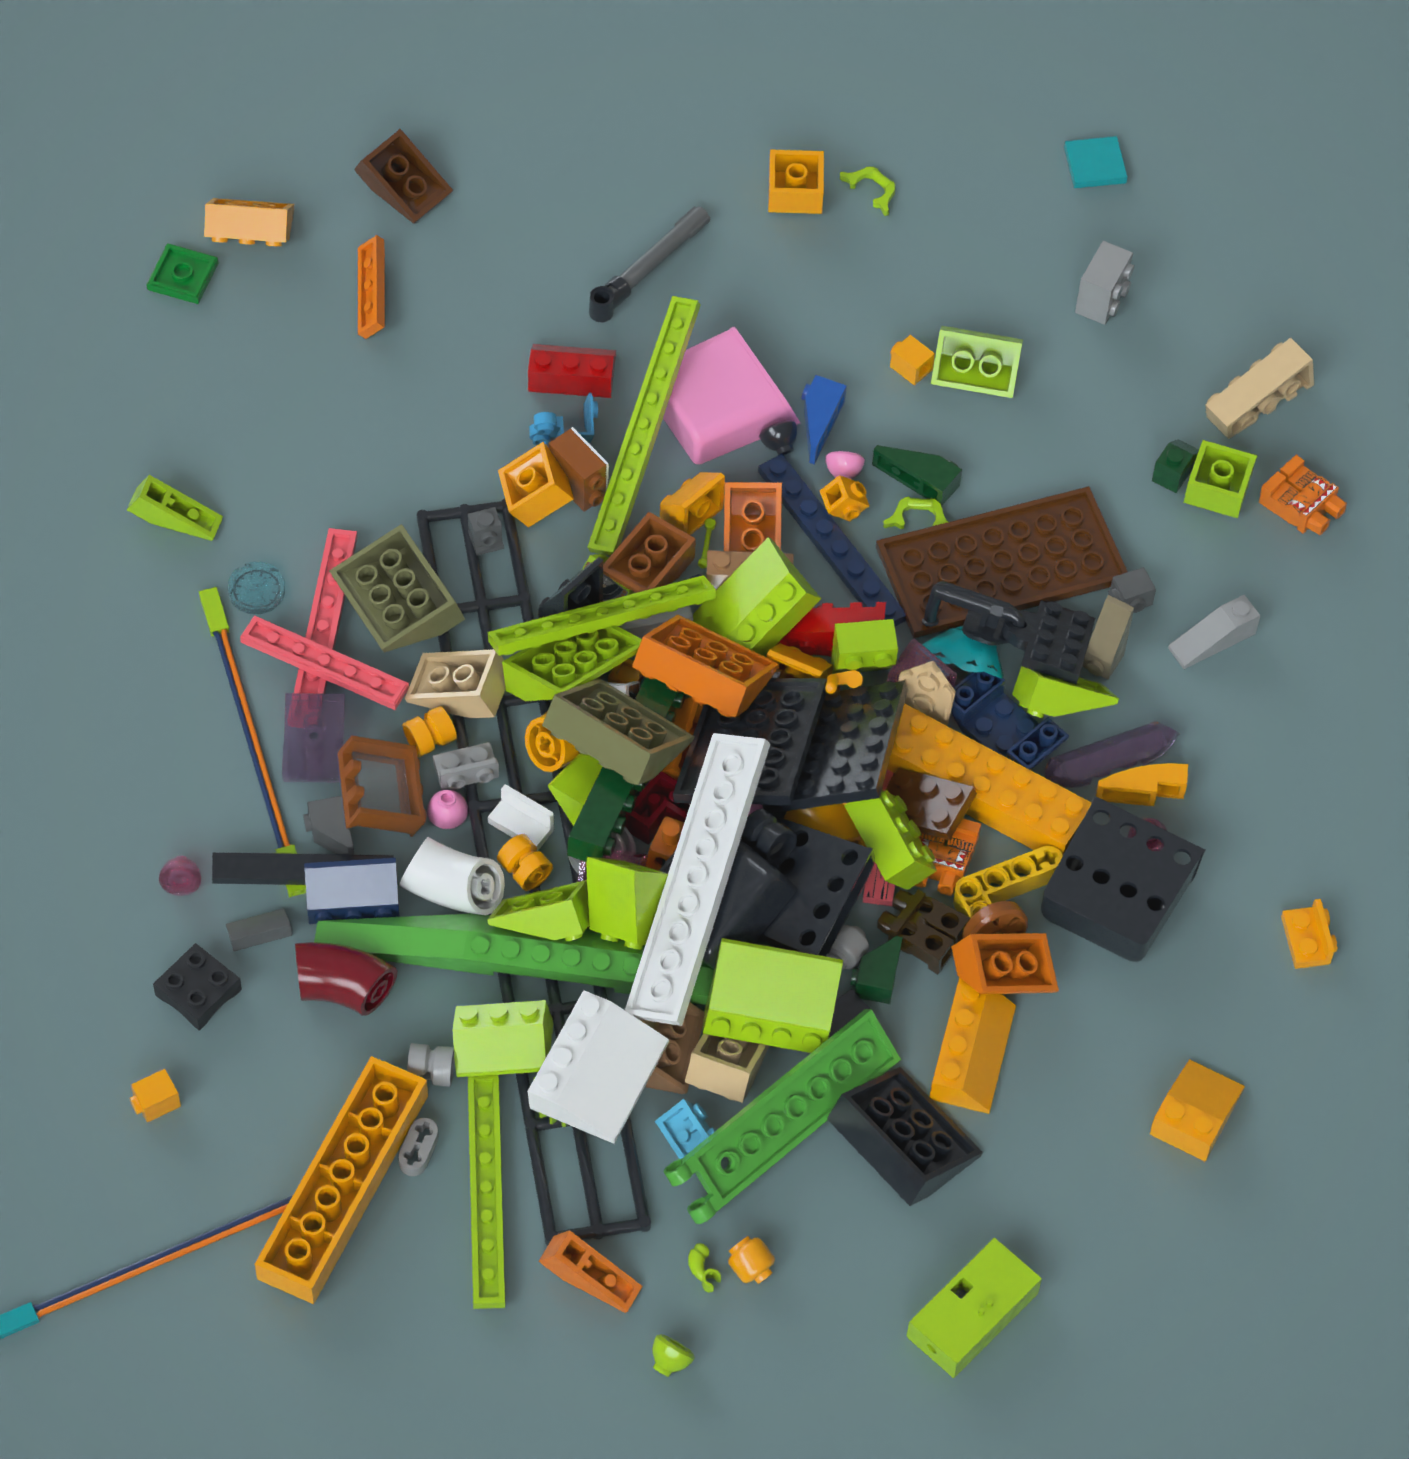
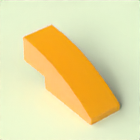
M1152 764L1112 774L1098 781L1095 796L1107 802L1154 806L1156 797L1184 799L1188 781V764Z

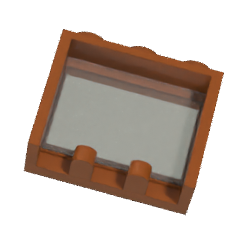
M351 735L337 752L346 829L361 826L407 833L413 837L421 826L425 824L427 817L426 810L423 807V785L420 783V760L417 758L416 746Z

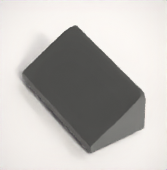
M284 908L226 924L233 951L292 936L291 924Z

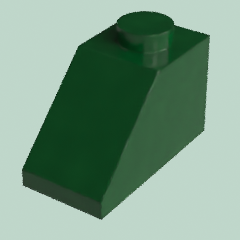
M1179 439L1169 442L1155 463L1152 482L1177 493L1192 471L1199 449Z
M896 936L862 956L859 968L853 967L850 985L856 986L855 993L861 999L886 1004L891 1003L902 937Z

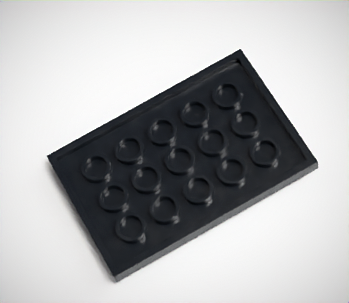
M770 678L748 709L736 718L723 716L718 712V709L708 704L704 705L693 734L695 737L689 746L673 792L675 803L691 804L712 735L716 733L766 739L770 743V747L751 805H791L825 700L827 679Z
M905 681L885 682L880 685L867 687L859 686L853 689L837 690L833 694L826 693L792 804L762 805L763 809L770 813L880 798L908 692Z

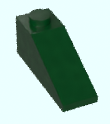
M879 445L874 448L872 460L874 467L924 498L937 500L941 507L960 486L962 469L954 462L948 461L939 455Z

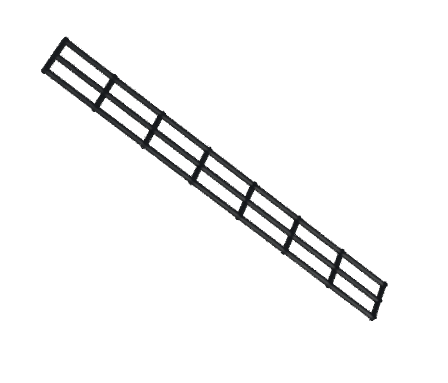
M505 499L499 502L477 505L462 504L460 507L433 511L419 510L417 512V523L423 556L438 577L429 522L460 518L475 601L457 603L462 614L478 613L484 650H493V647L488 642V632L492 631L489 610L520 606L523 622L534 620L515 517L509 513ZM495 507L497 513L502 512L518 595L487 599L479 555H476L468 533V514ZM449 631L438 636L440 652H452ZM503 694L496 716L509 786L523 794L507 707L539 703L542 716L548 711L551 703L550 700L524 701L513 694ZM452 714L453 725L457 734L456 742L458 749L469 747L464 717ZM563 767L552 772L553 779L563 770ZM476 783L465 785L477 857L489 859L481 813L493 811L501 801V798L479 801ZM549 791L525 795L538 804L557 802ZM558 803L566 849H568V838L573 825ZM569 861L573 883L584 881V874L579 875ZM540 885L530 890L529 893L541 891ZM497 972L503 1003L515 1002L510 974ZM545 979L550 1003L548 1008L557 1039L565 1025L564 1015L571 1014L577 1001L562 1003L558 980ZM593 985L594 995L608 1000L605 987ZM516 1073L546 1245H549L553 1236L569 1230L582 1240L592 1238L599 1240L605 1236L649 1231L651 1220L630 1115L621 1130V1137L637 1219L603 1224L586 1132L572 1126L590 1226L556 1231L538 1131L561 1128L562 1124L559 1120H556L553 1125L550 1124L549 1117L536 1119L535 1110L530 1109L527 1091L530 1088L528 1073Z

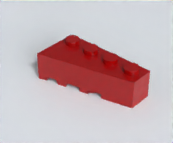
M862 602L850 603V607L836 608L833 603H822V605L812 608L776 645L781 643L788 647L793 646L810 656L822 655L832 657L835 624L884 620L886 602H876L875 607H863Z

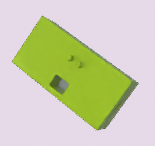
M994 1237L909 1321L906 1337L952 1378H955L1038 1295L1042 1278Z

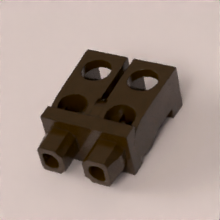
M900 889L892 901V907L901 911V913L897 917L887 910L884 911L878 918L877 928L888 935V941L896 936L902 937L901 950L907 954H912L928 964V969L938 975L953 955L951 946L963 939V930L970 917L934 898L927 897L926 893L919 889L914 895Z

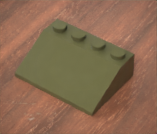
M402 524L329 570L384 653L440 636L465 620L457 603Z
M600 678L555 694L542 724L543 727L551 731L554 737L568 741L575 746L578 752L592 756L599 761L601 766L623 775L625 781L635 785H640L655 778L693 742L695 737Z

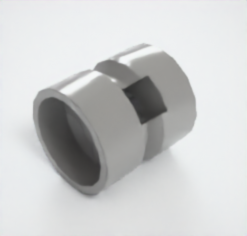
M411 1043L407 1071L427 1079V1081L431 1080L434 1086L451 1087L455 1064L454 1047L437 1046L434 1050H431L429 1045Z

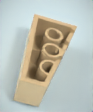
M1289 338L1284 343H1278L1268 356L1263 360L1255 361L1249 371L1242 376L1235 377L1221 393L1213 394L1208 399L1207 404H1205L1207 418L1230 439L1254 424L1258 419V414L1268 415L1276 409L1277 404L1285 398L1287 401L1295 398L1297 396L1296 391L1304 386L1306 389L1314 386L1313 359L1292 338Z

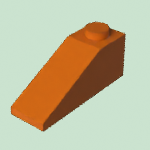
M570 1230L553 1236L538 1261L563 1281L624 1313L628 1312L643 1287Z

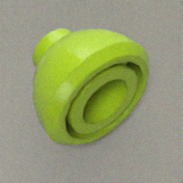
M664 1334L656 1335L652 1346V1354L655 1360L653 1368L656 1371L669 1377L672 1372L681 1371L693 1362L695 1356L690 1349Z

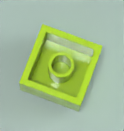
M1202 440L1187 484L1183 503L1238 518L1253 474L1257 455Z

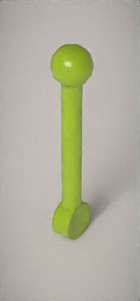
M712 518L706 519L704 523L706 534L702 557L698 561V566L702 569L707 568V551L709 550L712 530L716 527V521Z

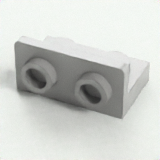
M490 742L433 755V764L441 790H457L465 785L477 782L487 783L499 777V763L497 758L494 757Z

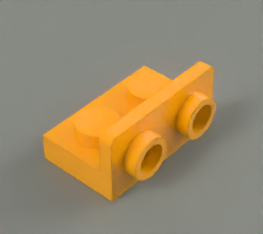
M1314 899L1312 907L1282 911L1281 919L1295 969L1329 965L1334 952H1337V940L1334 934H1330L1328 927L1330 925L1329 911L1327 908H1323L1321 899Z

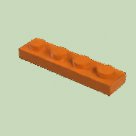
M375 235L358 247V335L365 339L385 327L384 239L378 235Z

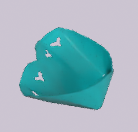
M963 627L952 628L908 652L922 655L927 661H934L936 664L954 663L964 671L974 673L986 672L1002 679L1004 676L997 645L991 646L968 638L962 631ZM941 652L945 657L943 658L940 655L934 656V654ZM974 660H975V663L977 664V666L973 665L972 663H971V664H967V662H971V661H974ZM994 665V667H995L998 671L994 670L993 668H989V667H987V666Z

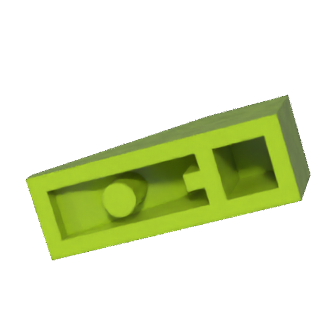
M148 475L138 485L127 508V511L153 525L210 541L214 539L223 518L217 512L151 475Z

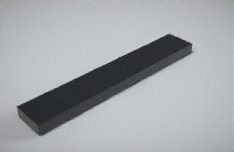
M213 852L212 884L306 885L304 863L394 858V855Z

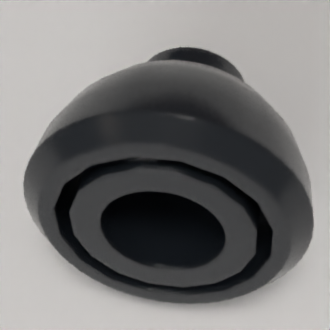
M786 420L773 424L762 430L759 438L767 448L777 451L778 455L789 454L794 451L792 445L797 437L796 422Z

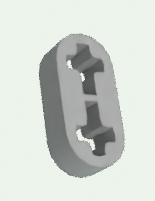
M419 1118L413 1122L399 1152L400 1169L408 1176H417L424 1172L438 1142V1127L430 1118ZM429 1129L430 1135H426L423 1142L420 1143L419 1132ZM415 1151H418V1162L415 1161L413 1165H408V1159H411Z

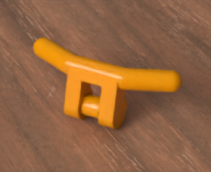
M856 670L830 674L827 677L826 692L833 694L837 690L840 691V685L846 684L850 688H857L863 684V676Z

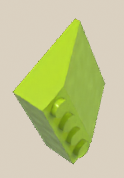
M768 537L715 591L716 599L705 601L695 611L693 622L758 654L766 656L769 649L773 648L822 598L775 542Z
M610 626L599 629L594 633H584L570 637L567 640L546 643L537 648L523 649L502 661L506 691L524 701L552 700L555 694L591 682L636 655L642 639L618 626Z
M722 938L704 1011L703 1034L812 1053L828 1040L843 960Z

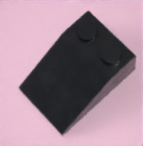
M598 557L570 580H565L554 595L546 597L539 605V618L603 602V559Z

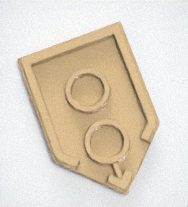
M930 661L901 671L898 682L905 681L908 689L905 704L948 726L956 691L936 663Z

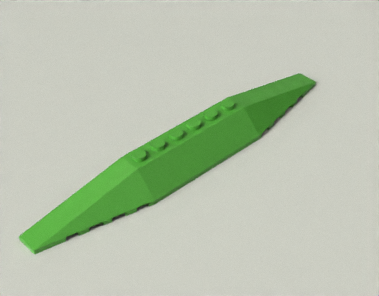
M472 913L318 921L314 942L333 943L359 949L389 962L494 976V972L537 977L614 988V992L630 994L645 945H643L642 950L624 946L625 941L621 939L618 942L601 939V933L586 929L583 936L576 940L565 941V938L551 940L490 926L487 921L490 915L485 916ZM703 962L690 1002L706 1005L714 970Z

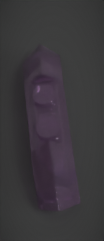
M1154 721L1050 758L1045 767V778L1066 788L1087 786L1091 784L1093 776L1097 778L1107 776L1111 773V770L1118 767L1129 768L1135 766L1138 760L1141 761L1143 766L1162 756L1174 744L1180 733Z

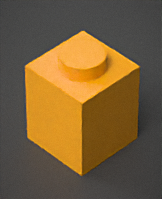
M909 335L903 341H898L892 347L890 367L914 386L933 370L935 353L912 335Z
M166 1069L131 1084L133 1096L129 1098L131 1105L137 1115L143 1114L147 1123L181 1107L179 1094Z

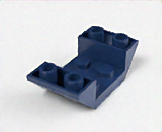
M972 672L954 687L956 694L951 713L964 735L1029 770H1032L1069 738V735L1049 717L1039 724L1004 693L1006 681L1004 678L1002 679L986 672Z

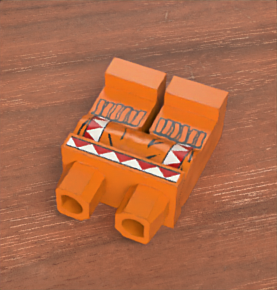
M1296 454L1280 469V472L1277 471L1262 485L1259 503L1288 523L1297 526V530L1304 534L1310 529L1321 535L1330 524V519L1324 516V514L1327 512L1335 519H1339L1345 513L1347 503L1337 496L1339 487L1333 483L1330 484L1325 478L1317 476L1305 467V460Z
M963 818L951 840H948L947 846H945L947 839L921 833L919 839L923 846L926 845L935 857L933 864L937 871L915 886L926 887L929 878L939 881L937 891L941 894L952 896L956 883L959 879L965 877L979 840L981 823Z

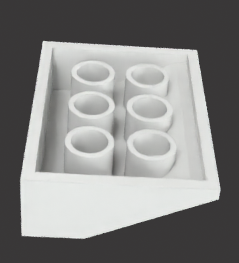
M583 990L527 1091L530 1109L614 1144L666 1049L669 1039L615 1003Z

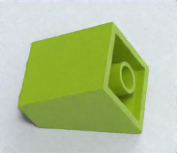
M587 857L586 870L590 930L601 933V939L618 942L621 939L625 941L624 946L642 950L643 945H646L668 873L625 860Z

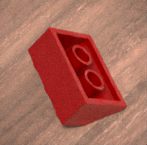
M533 344L530 350L528 366V392L588 396L589 393H592L593 397L611 398L616 350Z

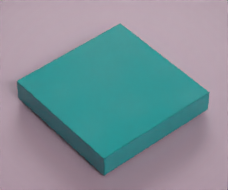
M1117 136L1065 141L1064 150L1074 189L1127 183L1128 177Z

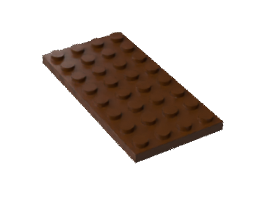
M1089 486L876 541L877 552L896 598L904 610L905 619L913 639L964 625L968 609L945 601L941 602L937 614L939 623L931 627L922 624L931 590L940 581L1010 603L1018 611L1039 606L1041 600L1055 602L1109 588L1114 576L1128 572Z

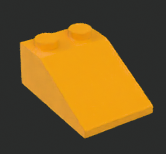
M1189 1059L1156 1113L1150 1135L1206 1162L1245 1086Z

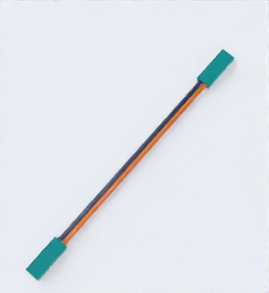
M292 1196L38 1305H32L29 1302L0 1315V1339L39 1323V1319L43 1315L284 1212Z

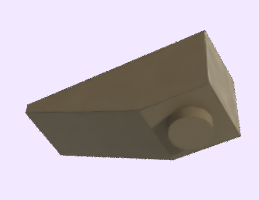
M1110 595L1107 596L1083 663V667L1088 669L1090 673L1106 679L1110 678L1124 656L1134 607Z

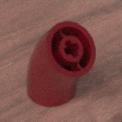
M295 943L301 1001L317 1000L332 1002L352 1009L362 1016H367L381 1005L396 981L398 972L396 967L365 951L333 943Z

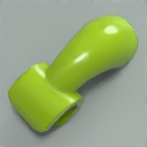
M697 1243L689 1252L688 1265L693 1275L702 1282V1288L710 1293L713 1292L714 1287L707 1279L713 1278L720 1283L721 1275L716 1269L705 1270V1258L709 1256L710 1251L706 1245Z

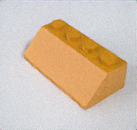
M959 977L930 1092L932 1100L990 1114L1016 1005L1004 995L979 994Z

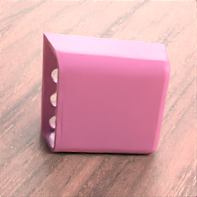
M735 326L685 351L663 417L695 464H703L760 440L759 435L761 431L773 424L786 420H792L796 422V425L800 424L791 406Z

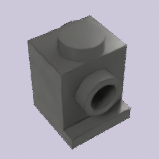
M493 507L469 513L468 533L476 555L504 549L502 524L496 508Z

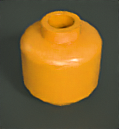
M747 1236L729 1250L731 1256L728 1259V1264L743 1283H750L755 1280L757 1284H760L773 1273L770 1267L774 1264L775 1257L760 1238L755 1237L751 1239Z

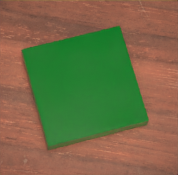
M167 243L146 284L147 290L199 304L219 264L218 257Z

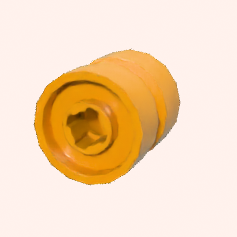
M442 706L429 710L424 714V719L417 716L402 724L406 740L409 745L416 746L417 757L419 758L434 751L435 744L445 746L457 739L454 725Z
M519 834L503 845L497 855V861L508 873H513V879L525 891H530L541 885L553 870V864L541 851H537V846L525 834Z

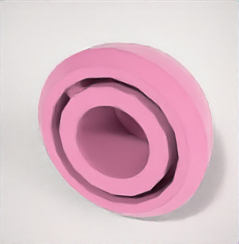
M835 451L826 455L827 468L835 478L841 475L852 480L861 472L865 462L861 455L852 452Z
M441 790L430 799L427 806V816L431 823L439 828H456L466 820L468 805L460 793L454 790Z

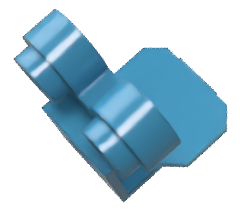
M589 393L584 402L583 409L586 432L578 433L591 444L595 435L593 418L598 416V403L593 401V395ZM552 412L535 414L533 417L534 424L529 426L530 439L534 445H539L542 442L548 444L550 442L549 439L552 437L557 438L564 433L563 416H556Z

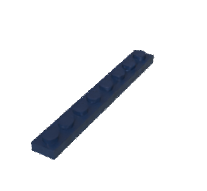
M780 454L759 465L758 473L766 483H782V504L857 601L862 602L863 607H875L876 602H886L884 620L893 619L895 627L905 622L906 615L903 608L784 455Z

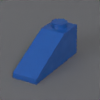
M815 375L811 385L806 384L801 398L805 400L804 417L809 463L814 465L845 403L847 385Z

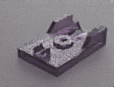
M286 693L282 778L284 782L341 783L338 751L344 745L345 694ZM317 733L318 738L312 740L310 739V734Z

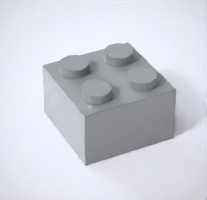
M1102 241L1081 278L1075 313L1104 325L1110 315L1113 317L1116 315L1120 306V297H1126L1131 286V282L1128 280L1134 270V265L1131 264L1133 252Z

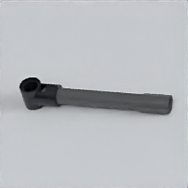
M694 206L675 223L673 229L620 276H614L604 286L592 289L589 299L590 317L596 322L609 321L613 317L614 309L631 295L633 287L688 238L691 239L710 222V216L702 207Z

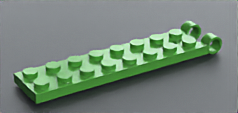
M864 1009L683 1158L673 1161L664 1169L663 1172L672 1186L683 1184L695 1173L708 1193L706 1196L693 1201L687 1208L695 1224H701L711 1219L718 1210L824 1124L843 1093L883 1075L901 1060L872 1009ZM727 1157L729 1164L723 1169L721 1167V1160Z

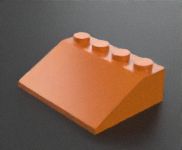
M677 614L642 637L632 667L641 671L640 673L646 678L657 679L665 683L673 691L683 692L692 696V699L699 704H708L718 709V712L723 716L736 718L748 709L777 671L779 663Z

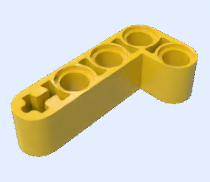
M1043 846L962 877L956 883L953 899L954 908L956 911L971 918L977 911L989 904L1006 901L1047 885L1063 857L1062 852L1054 846ZM1016 873H1023L1027 876H1018ZM990 883H996V884H998V885H1000V886H999V887H993V886H991V885H989V884H990ZM962 894H971L973 897H965Z

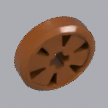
M995 902L983 907L969 919L963 930V939L970 934L1026 933L1028 918L1022 908L1015 902Z

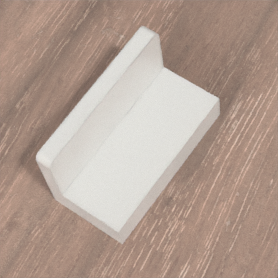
M504 785L501 788V801L488 816V823L512 838L519 834L527 835L537 846L538 851L554 831V813L508 785Z

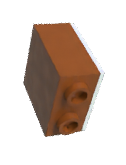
M572 427L549 442L548 448L569 479L574 498L573 501L585 512L592 506L596 507L603 502L608 488L609 463Z

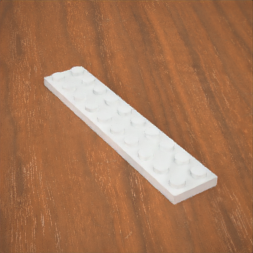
M716 733L712 735L625 1011L639 1020L678 1026L683 1024L770 747V743L766 739Z

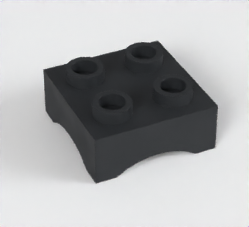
M196 943L153 983L155 995L179 1011L199 1031L225 1002L235 997L242 990L240 978Z

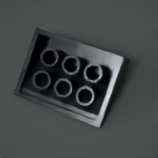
M901 1067L843 1093L827 1117V1120L837 1131L845 1137L909 1206L932 1195L981 1157L983 1153Z

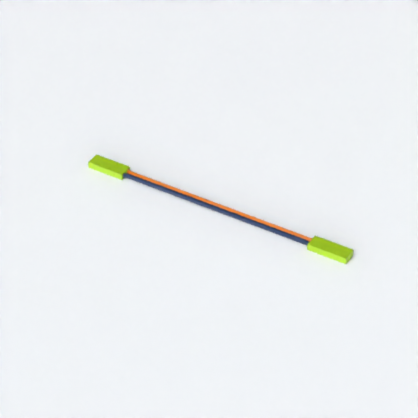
M217 587L198 591L210 634L215 636L277 841L278 849H275L276 853L297 854L295 845H291L288 840L227 637L229 626ZM285 885L289 897L306 893V885Z

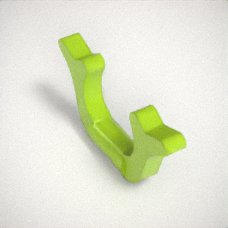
M865 167L852 173L840 172V180L849 183L851 189H855L857 183L865 178L874 180L884 188L885 193L881 197L873 199V207L880 208L884 216L889 215L888 204L895 194V184L875 167Z
M905 497L899 501L894 514L884 520L883 527L890 528L896 526L899 529H904L905 522L902 515L909 509L929 510V512H932L936 518L933 526L947 523L948 521L943 514L941 504L937 500L932 498Z

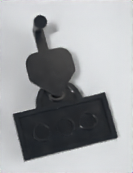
M940 581L933 586L925 608L924 618L922 619L923 625L931 627L939 623L937 614L942 601L968 609L962 628L963 633L968 638L991 646L1010 643L1014 647L1025 651L1021 662L1022 667L1075 685L1077 684L1095 622L1094 617L1089 616L1083 611H1073L1062 607L1056 602L1044 600L1040 601L1037 613L1018 611L1010 603L948 582Z

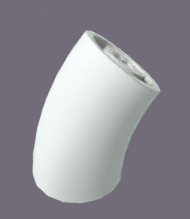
M427 837L407 867L399 886L438 905L486 916L493 913L501 903L505 882L500 865L493 859L471 856Z

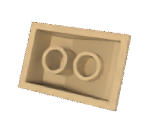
M494 649L422 653L405 700L407 703L431 709L442 706L447 713L466 718L495 717L506 689L502 665L504 659L502 656H498Z
M703 1034L691 1054L685 1083L694 1085L701 1090H708L719 1094L726 1099L743 1103L754 1083L769 1045Z

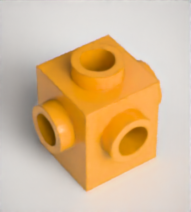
M841 475L820 490L827 512L834 517H839L849 522L857 518L861 512L870 506L863 484Z

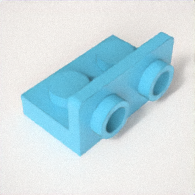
M682 1099L655 1120V1123L679 1159L687 1155L716 1131L714 1127L710 1128L705 1121L708 1116L704 1109L697 1102L693 1104L685 1099Z

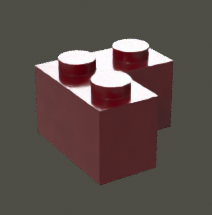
M661 771L647 784L637 796L632 813L627 812L625 815V827L630 834L649 845L654 839L664 817H670L685 823L690 804L675 803L673 792L677 783L676 780Z

